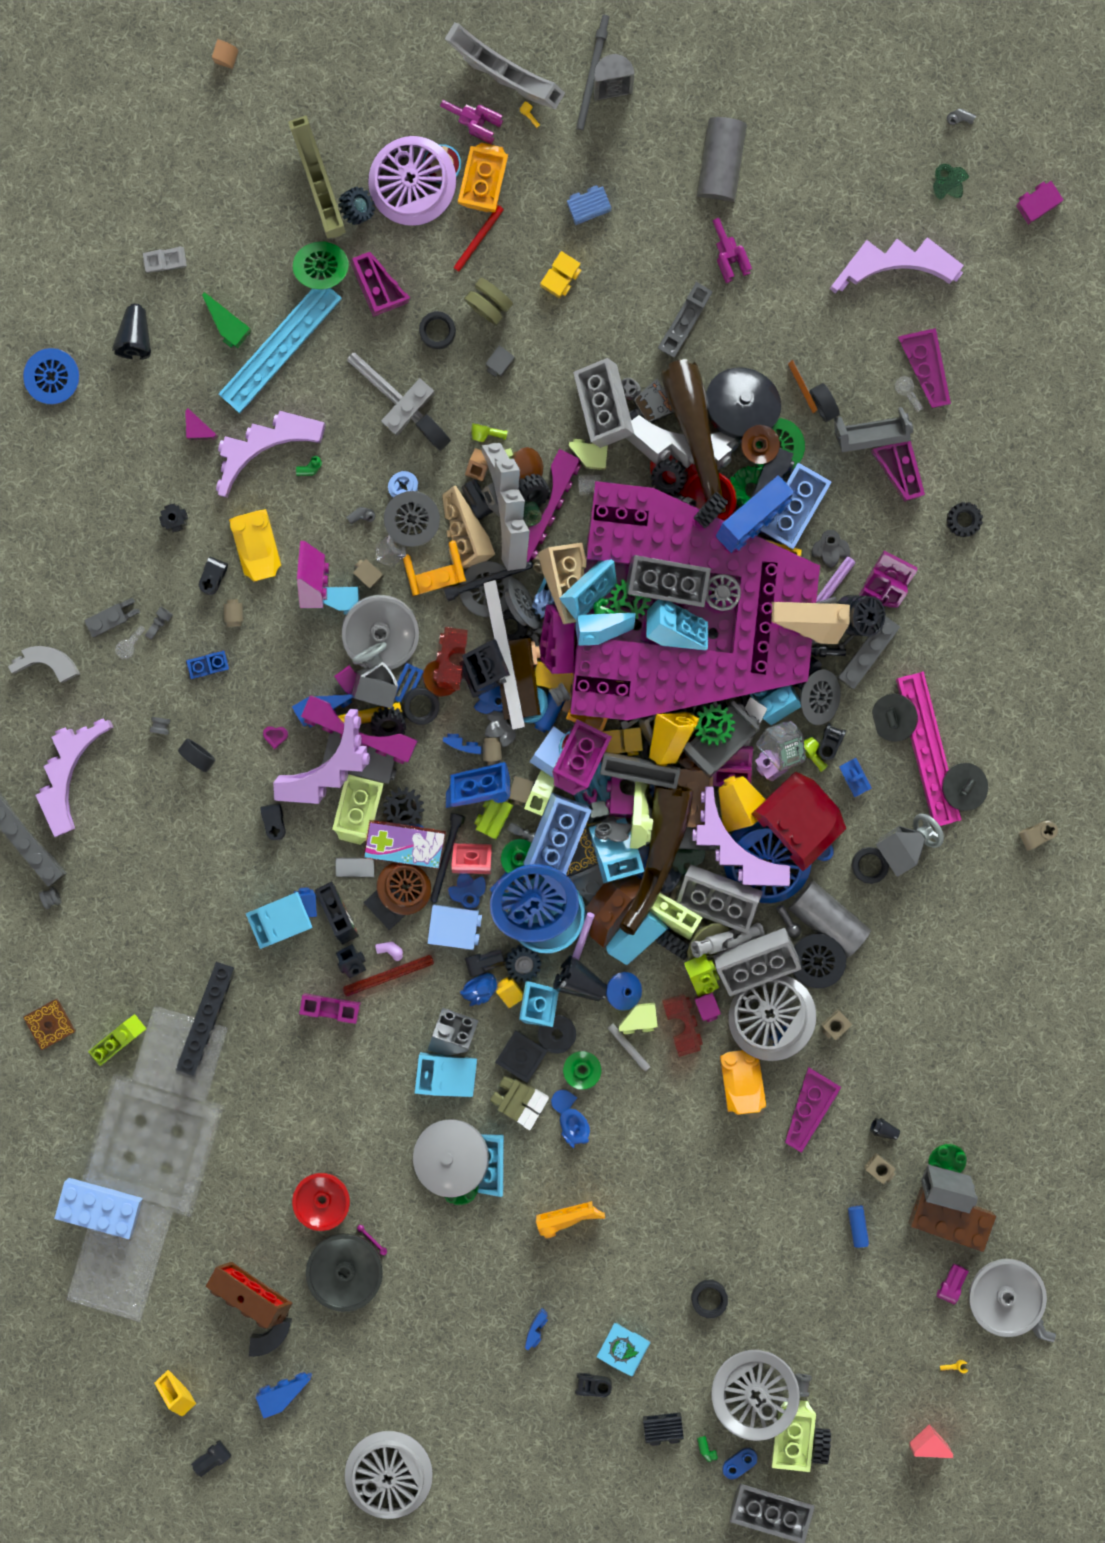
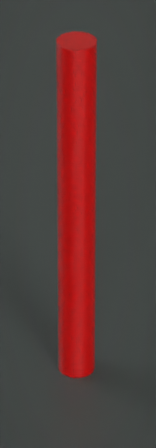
M497 206L496 212L490 215L453 268L456 271L460 272L504 211L501 206Z

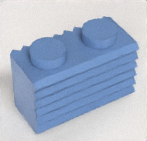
M593 186L587 189V193L582 195L580 193L573 194L569 197L570 200H567V205L575 225L611 211V205L603 186L600 188Z

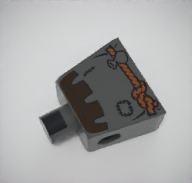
M658 379L653 381L633 400L637 408L629 412L631 421L640 415L649 423L674 414L668 402L666 392Z

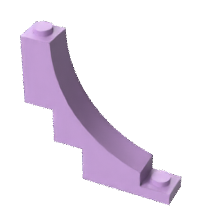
M929 238L925 239L916 252L896 239L886 253H883L866 240L833 283L830 290L836 294L838 290L843 291L849 283L847 279L856 285L873 274L901 268L921 270L933 274L950 284L952 280L956 282L962 275L961 269L964 265Z

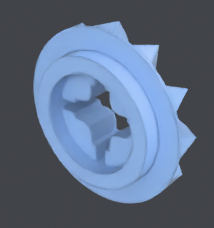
M407 471L396 473L388 483V490L393 498L400 493L407 492L401 489L399 482L407 486V491H418L419 483L417 478Z

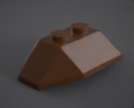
M636 875L604 883L585 907L586 915L587 913L594 914L589 935L603 948L608 945L620 929V924L636 897L642 881Z

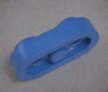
M743 1448L724 1462L722 1467L725 1477L736 1479L751 1469L757 1463V1454L752 1448ZM746 1456L751 1457V1460L748 1462L744 1459ZM731 1467L736 1468L733 1473L729 1472V1469Z

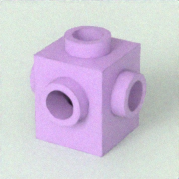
M765 750L755 760L758 765L756 767L758 772L770 781H774L788 771L786 766L783 768L784 761H782L780 752Z

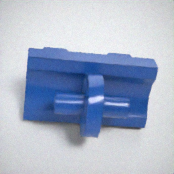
M857 758L838 766L854 797L872 789Z

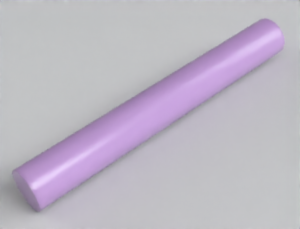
M587 913L572 956L578 960L594 919L593 913Z

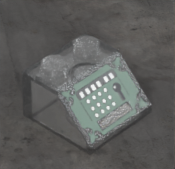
M791 720L765 729L756 743L759 749L780 772L806 761L803 733Z

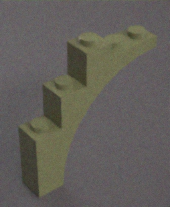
M307 115L288 121L327 238L339 237L346 233Z

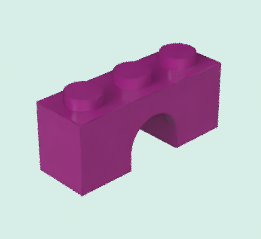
M611 776V780H607L606 792H610V798L606 799V807L609 811L608 816L632 818L634 796L623 794L619 788L620 782L627 779Z
M304 993L299 1014L312 1017H329L337 1019V1021L356 1024L359 1018L361 1003Z

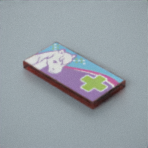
M369 820L363 858L439 869L446 831Z

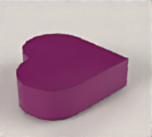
M269 726L263 730V737L275 750L288 738V731L284 727L275 728Z

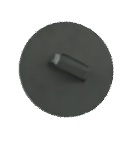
M885 695L875 703L872 709L877 734L885 740L892 742L905 740L913 734L917 727L918 714L916 707L910 699L903 695Z
M960 763L952 766L946 772L942 781V792L946 801L953 808L969 811L979 807L986 799L988 781L984 772L976 765Z

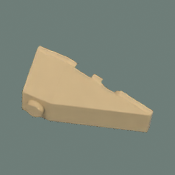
M772 602L773 623L796 631L800 635L809 637L819 644H838L849 626L850 605Z

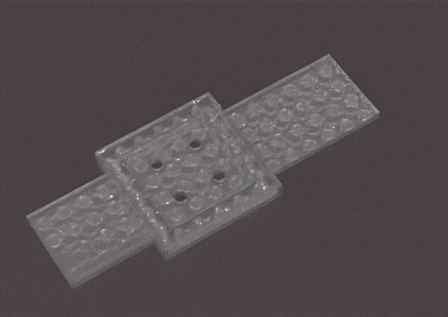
M154 1006L133 1078L118 1073L113 1074L82 1181L141 1197L143 1200L134 1233L130 1239L87 1229L66 1300L138 1322L141 1321L173 1212L192 1217L223 1116L225 1105L209 1101L207 1097L226 1037L227 1027L215 1025L194 1080L176 1074L175 1069L195 1018ZM142 1115L146 1118L144 1126H139L136 1123L137 1116ZM176 1126L181 1127L183 1130V1134L180 1137L173 1135L172 1130ZM127 1152H132L135 1155L134 1162L126 1161L125 1154ZM169 1163L172 1166V1171L164 1173L161 1168L162 1164Z

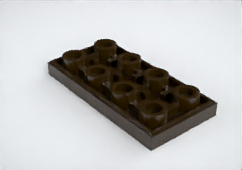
M531 639L508 641L523 717L541 715ZM504 684L500 685L503 715L504 720L510 719Z

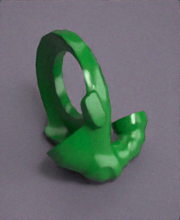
M601 598L593 605L594 614L616 613L609 608L603 607L609 603L608 599Z

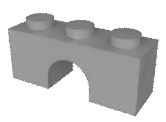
M419 378L382 419V424L398 436L409 424L413 415L420 408H423L434 396V390Z

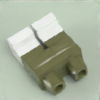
M503 1076L499 1086L507 1090L505 1095L503 1096L495 1091L490 1101L497 1106L498 1111L531 1130L539 1116L538 1113H541L549 1097L516 1078L513 1080Z

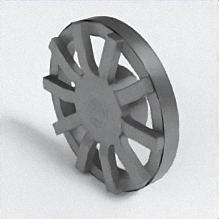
M726 574L712 577L708 582L706 594L708 604L720 611L730 610L737 605L741 597V588L737 580ZM721 578V585L715 579ZM724 578L729 579L726 585L724 584ZM713 582L717 586V588L709 586ZM731 582H733L736 585L729 588ZM737 589L738 594L731 593V591ZM708 590L715 591V594L709 596ZM730 596L737 597L736 601L733 602ZM713 597L717 598L715 603H713L710 599ZM725 600H728L731 603V605L726 607ZM719 601H722L723 607L717 606Z

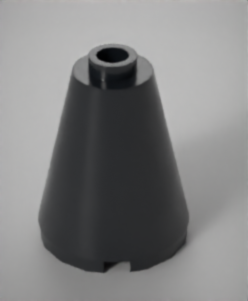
M131 304L125 310L112 346V351L119 357L133 360L132 356H140V360H144L151 356L146 310L140 304Z
M568 956L560 967L563 968L560 975L556 974L553 989L557 990V992L598 1002L601 999L604 1000L606 998L607 984L578 959Z

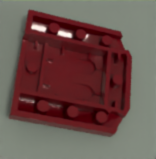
M796 771L751 813L764 828L768 826L792 853L790 858L802 871L806 870L846 830L843 817L837 805L813 779Z

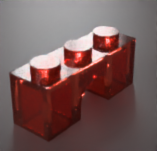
M445 627L444 633H440L439 644L442 645V650L437 652L436 662L439 663V669H435L434 680L437 681V687L460 690L463 666L452 664L449 658L457 653L465 654L468 630Z
M683 993L663 999L662 1003L667 1019L679 1018L685 1023L684 1031L679 1035L673 1036L678 1056L681 1057L701 1051L700 1045H703L700 1033L696 1034L694 1027L698 1025L695 1016H691L689 1009L692 1008L689 997L685 998Z

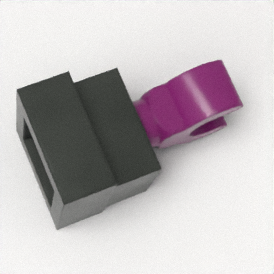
M595 789L591 792L593 797L588 796L587 791L582 795L591 809L587 824L600 822L609 815L605 801L597 802V791Z

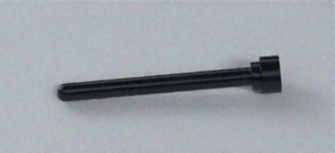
M529 561L526 562V568L510 571L505 569L457 587L455 585L443 587L448 602L455 600L459 594L483 586L486 582L497 581L529 570L533 567V563Z
M451 813L450 815L451 828L430 897L432 903L438 901L458 828L464 824L466 818L463 815Z

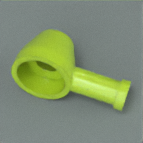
M472 423L471 427L472 439L475 441L484 442L488 435L502 438L503 440H506L507 430L502 431Z
M813 737L801 741L803 749L806 750L803 754L815 763L820 772L825 770L828 765L816 754L819 743Z

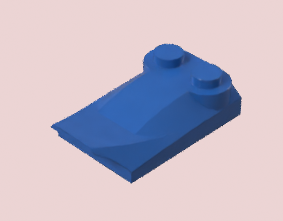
M503 762L450 775L451 784L446 791V808L492 799L496 803L505 802L510 797V776L506 763Z

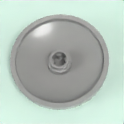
M386 595L370 596L357 602L346 614L342 625L343 645L352 660L369 647L385 642L387 644L386 649L378 655H380L390 670L401 666L412 656L419 640L418 623L412 610L399 599ZM366 662L358 664L364 668L368 667Z
M455 1119L442 1120L430 1125L419 1136L414 1147L413 1164L416 1175L428 1190L444 1197H457L471 1192L482 1182L488 1169L489 1153L484 1138L472 1125Z
M1000 1259L990 1262L978 1271L970 1285L969 1305L972 1314L984 1329L998 1336L1013 1337L1028 1332L1037 1325L1046 1308L1047 1295L1042 1279L1033 1268L1018 1260Z

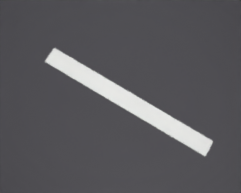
M496 580L484 583L494 639L498 643L510 676L505 678L507 682L504 683L512 729L525 727L497 584Z

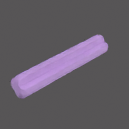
M847 557L817 596L816 602L830 598L854 566L855 561L852 558Z

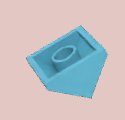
M526 981L519 1019L526 1024L553 1027L559 992L552 987Z

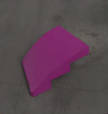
M883 551L869 574L859 596L876 597L883 606L898 608L908 593L907 586L916 574L917 567Z

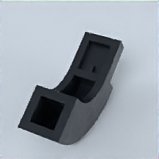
M285 1318L282 1323L273 1326L268 1332L252 1334L248 1357L268 1354L280 1346L290 1330L292 1318Z

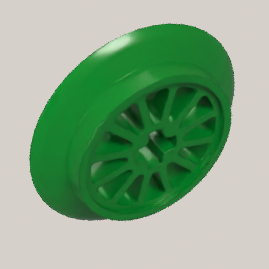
M324 241L305 245L297 252L293 260L295 277L300 283L312 289H328L336 286L345 278L349 267L345 252L337 245Z
M778 418L773 430L775 432L776 430L782 431L779 437L780 447L794 454L792 461H794L793 468H795L797 463H800L805 452L804 436L793 422ZM786 432L789 436L782 440L783 433ZM787 439H792L793 443H784ZM757 441L756 447L760 449L761 442ZM793 446V451L786 449L785 447ZM757 464V466H758V467H761V468H762L763 465H764V464Z

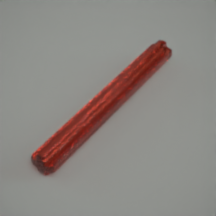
M427 955L344 986L345 996H350L434 964L431 955Z

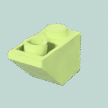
M573 439V442H569L570 450L580 459V462L586 469H606L608 445L600 448L593 443H585V440Z
M655 1003L635 1005L619 1024V1031H623V1034L635 1033L637 1029H642V1032L654 1031V1028L658 1027Z

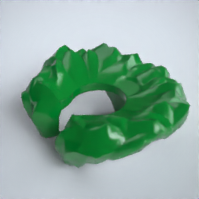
M748 465L738 469L734 476L731 477L730 482L734 487L736 504L739 508L751 499L745 493V487L748 483H757L762 470L761 467H750Z

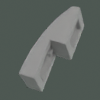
M181 246L143 253L146 273L187 267L184 247Z

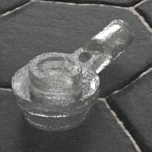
M907 376L900 377L895 383L896 392L902 396H907L917 412L920 411L923 407L913 393V380Z
M140 625L128 640H122L117 643L115 647L117 656L121 659L131 658L135 651L134 644L146 629Z

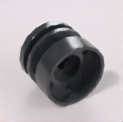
M846 595L837 602V604L850 605L849 626L844 634L871 637L882 629L886 613L883 604L876 597Z

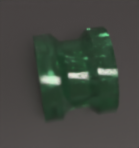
M528 501L524 503L523 520L526 525L534 526L541 521L542 514L535 502Z

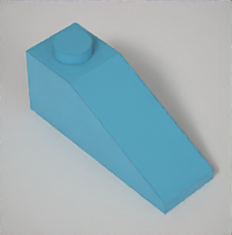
M326 587L327 600H324V604L339 611H344V615L359 602V587Z
M635 613L577 615L575 629L578 645H599L633 630Z

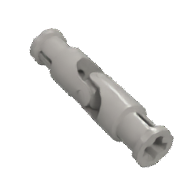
M760 923L753 924L748 934L733 929L706 937L705 940L699 942H691L692 954L698 958L703 954L724 951L762 937L765 933Z

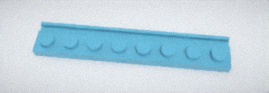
M331 288L311 289L222 389L219 395L241 413L342 298Z

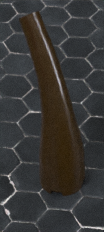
M687 359L674 361L668 364V370H662L661 379L668 402L692 454L707 502L716 492L722 497L723 495L709 427L706 392L696 362L693 364L688 363ZM726 507L719 514L724 513Z
M655 785L651 814L653 824L646 868L636 897L620 924L621 930L629 935L636 933L650 912L668 877L689 822L693 799L691 788L677 785V789Z

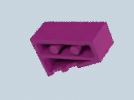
M371 252L352 258L351 267L373 317L409 303L410 297L399 287L398 283L392 279Z
M911 441L885 445L871 450V453L904 502L925 495Z
M556 604L546 605L539 645V659L552 674L573 673L575 622L563 624Z

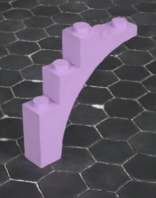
M279 411V414L275 415L273 420L275 429L252 424L251 428L248 427L246 432L247 442L225 436L224 441H220L218 449L221 452L220 455L227 458V461H223L221 472H223L222 480L219 479L216 486L218 495L228 498L232 484L240 471L262 451L291 441L321 443L326 424Z
M350 709L345 715L341 743L336 753L320 767L305 773L279 775L273 783L274 800L319 804L323 797L326 796V787L341 788L343 783L347 781L348 771L362 772L366 765L369 764L370 755L367 753V746H360L362 738L359 735L358 728L361 725V718L358 717V710Z
M98 720L93 723L94 727L89 729L83 727L76 730V735L72 729L67 730L65 727L55 732L56 735L52 737L61 758L59 759L56 756L47 760L48 764L44 768L53 787L51 788L48 785L39 789L40 793L36 794V797L54 837L75 829L69 806V786L73 770L86 748L101 734L113 728L110 720Z
M705 787V791H701V803H704V810H701V822H704V825H697L696 830L693 829L692 841H696V846H719V849L715 851V861H719V865L742 866V869L738 870V881H742V885L790 886V866L761 860L746 852L732 839L719 818L714 800V788Z

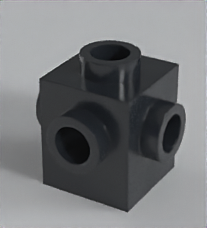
M174 503L165 506V510L160 511L162 516L159 517L161 526L163 528L166 527V530L175 533L183 530L184 526H187L186 520H188V515L185 508L182 509L181 506H176ZM171 514H175L176 516L175 520L170 521L169 516Z
M353 944L336 952L339 960L337 965L341 973H346L349 979L366 971L364 962H366L365 956L362 951L358 952Z

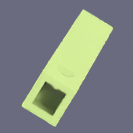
M540 771L524 809L543 816L551 793L554 792L556 787L554 786V778L544 771Z

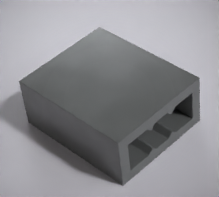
M932 1165L927 1166L921 1179L926 1202L970 1213L978 1200L971 1176Z

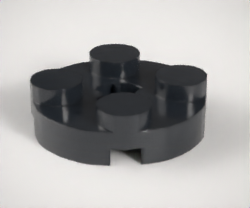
M557 1014L554 1018L553 1027L539 1026V1042L551 1053H563L574 1044L576 1028L569 1018ZM554 1029H559L560 1032H563V1036H559L560 1039H555V1036L552 1035V1031L555 1032Z

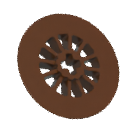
M393 862L387 865L380 873L377 881V892L381 902L390 911L401 915H410L417 913L428 903L431 896V882L424 870L418 865ZM406 872L410 873L408 878H406ZM412 875L416 877L413 881L410 880ZM419 881L420 885H413V883ZM403 883L405 885H409L407 891L405 889H401ZM390 889H396L397 891L391 893ZM397 893H399L398 899L394 897ZM402 895L404 896V902L400 901Z

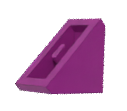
M187 408L185 411L186 438L188 440L217 439L218 435Z

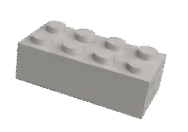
M606 358L573 372L590 441L602 448L634 435L617 364Z
M690 865L677 903L699 916L748 934L763 891Z
M785 928L713 955L716 969L729 996L802 969L797 952Z

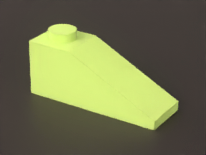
M659 893L650 910L673 931L689 940L702 920V917L661 893Z

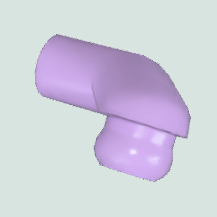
M394 942L376 944L377 954L388 952L395 961L402 959L403 951Z

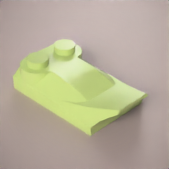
M348 774L347 781L343 785L332 829L337 833L340 840L361 845L368 839L370 823L375 821L383 791V782Z
M635 781L630 838V848L638 849L643 845L646 846V842H650V830H652L653 819H649L646 799L650 784Z
M800 1400L797 1414L786 1430L774 1437L772 1468L810 1472L816 1413L812 1410L808 1401ZM783 1402L780 1407L786 1410L788 1402ZM779 1411L777 1412V1419H778V1420H779V1419L782 1417V1415H783V1414H782L781 1412H779Z

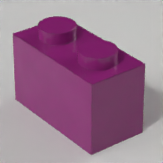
M1052 181L1047 184L1042 182L1035 187V192L1032 194L1027 192L1018 198L1019 202L1016 207L1028 225L1061 204L1064 200Z

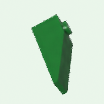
M204 292L202 296L221 336L224 338L222 341L230 348L235 346L238 349L252 330Z

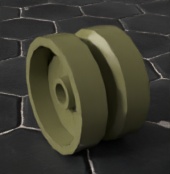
M480 277L475 284V289L478 293L469 291L464 301L478 315L497 326L503 318L499 310L508 312L513 306V302L497 287Z

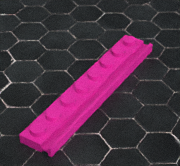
M924 672L897 678L896 683L899 694L912 701L918 714L917 727L910 738L930 816L940 826L960 821L959 810L953 808L946 801L942 792V781L949 769Z

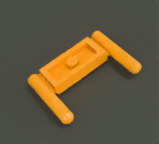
M455 541L449 542L453 565L415 575L410 555L405 554L403 556L413 596L466 581Z

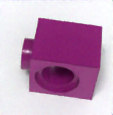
M713 992L700 997H694L703 1021L711 1022L718 1019V1015L721 1013Z

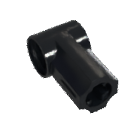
M476 479L461 487L471 503L470 506L478 520L493 513L489 509Z
M501 949L464 958L470 977L505 965Z
M218 1440L215 1446H210L206 1453L192 1462L191 1465L194 1472L200 1477L215 1466L222 1465L232 1456L221 1440Z

